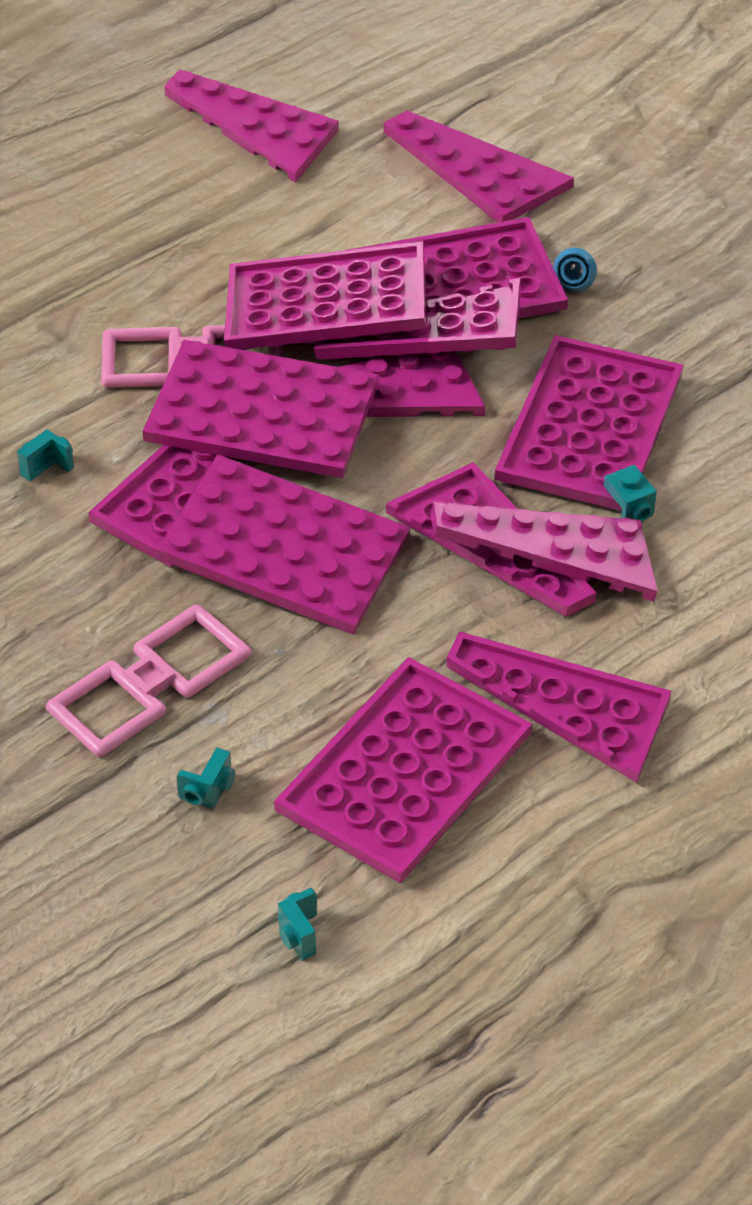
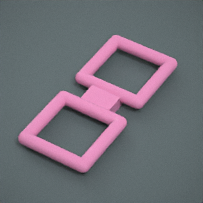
M225 325L205 326L200 337H182V331L178 327L107 329L103 332L101 384L105 388L163 386L183 340L215 345V339L224 338ZM169 340L168 373L115 374L116 342ZM268 346V355L282 357V346Z
M195 604L134 645L133 651L140 658L139 661L127 669L121 667L116 661H108L49 700L46 704V710L95 756L104 757L166 714V706L155 697L156 695L172 686L183 697L190 698L248 659L252 651L246 643L205 608ZM197 621L232 652L188 681L153 649ZM112 677L142 704L146 710L100 740L66 707Z

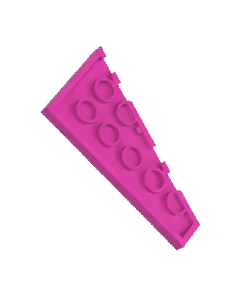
M408 110L384 122L385 134L497 222L514 220L574 187V177Z
M460 631L447 656V668L638 783L670 703L671 690Z

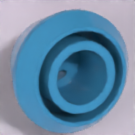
M574 247L562 251L556 257L553 264V269L562 288L570 292H580L592 285L597 275V266L594 258L589 252L581 248Z

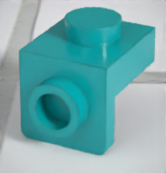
M46 429L30 442L25 443L17 451L20 475L31 482L53 464H57L69 472L74 468L71 444L64 437H59Z
M635 464L604 476L603 486L622 508L621 518H630L643 522L654 515L657 491Z
M216 747L201 775L180 770L176 776L178 797L189 804L202 805L214 809L223 791H228L234 781L235 769L231 768L230 751Z
M308 888L300 893H292L278 903V922L281 939L288 949L294 948L302 961L316 954V933L308 921L317 915V894L313 888Z

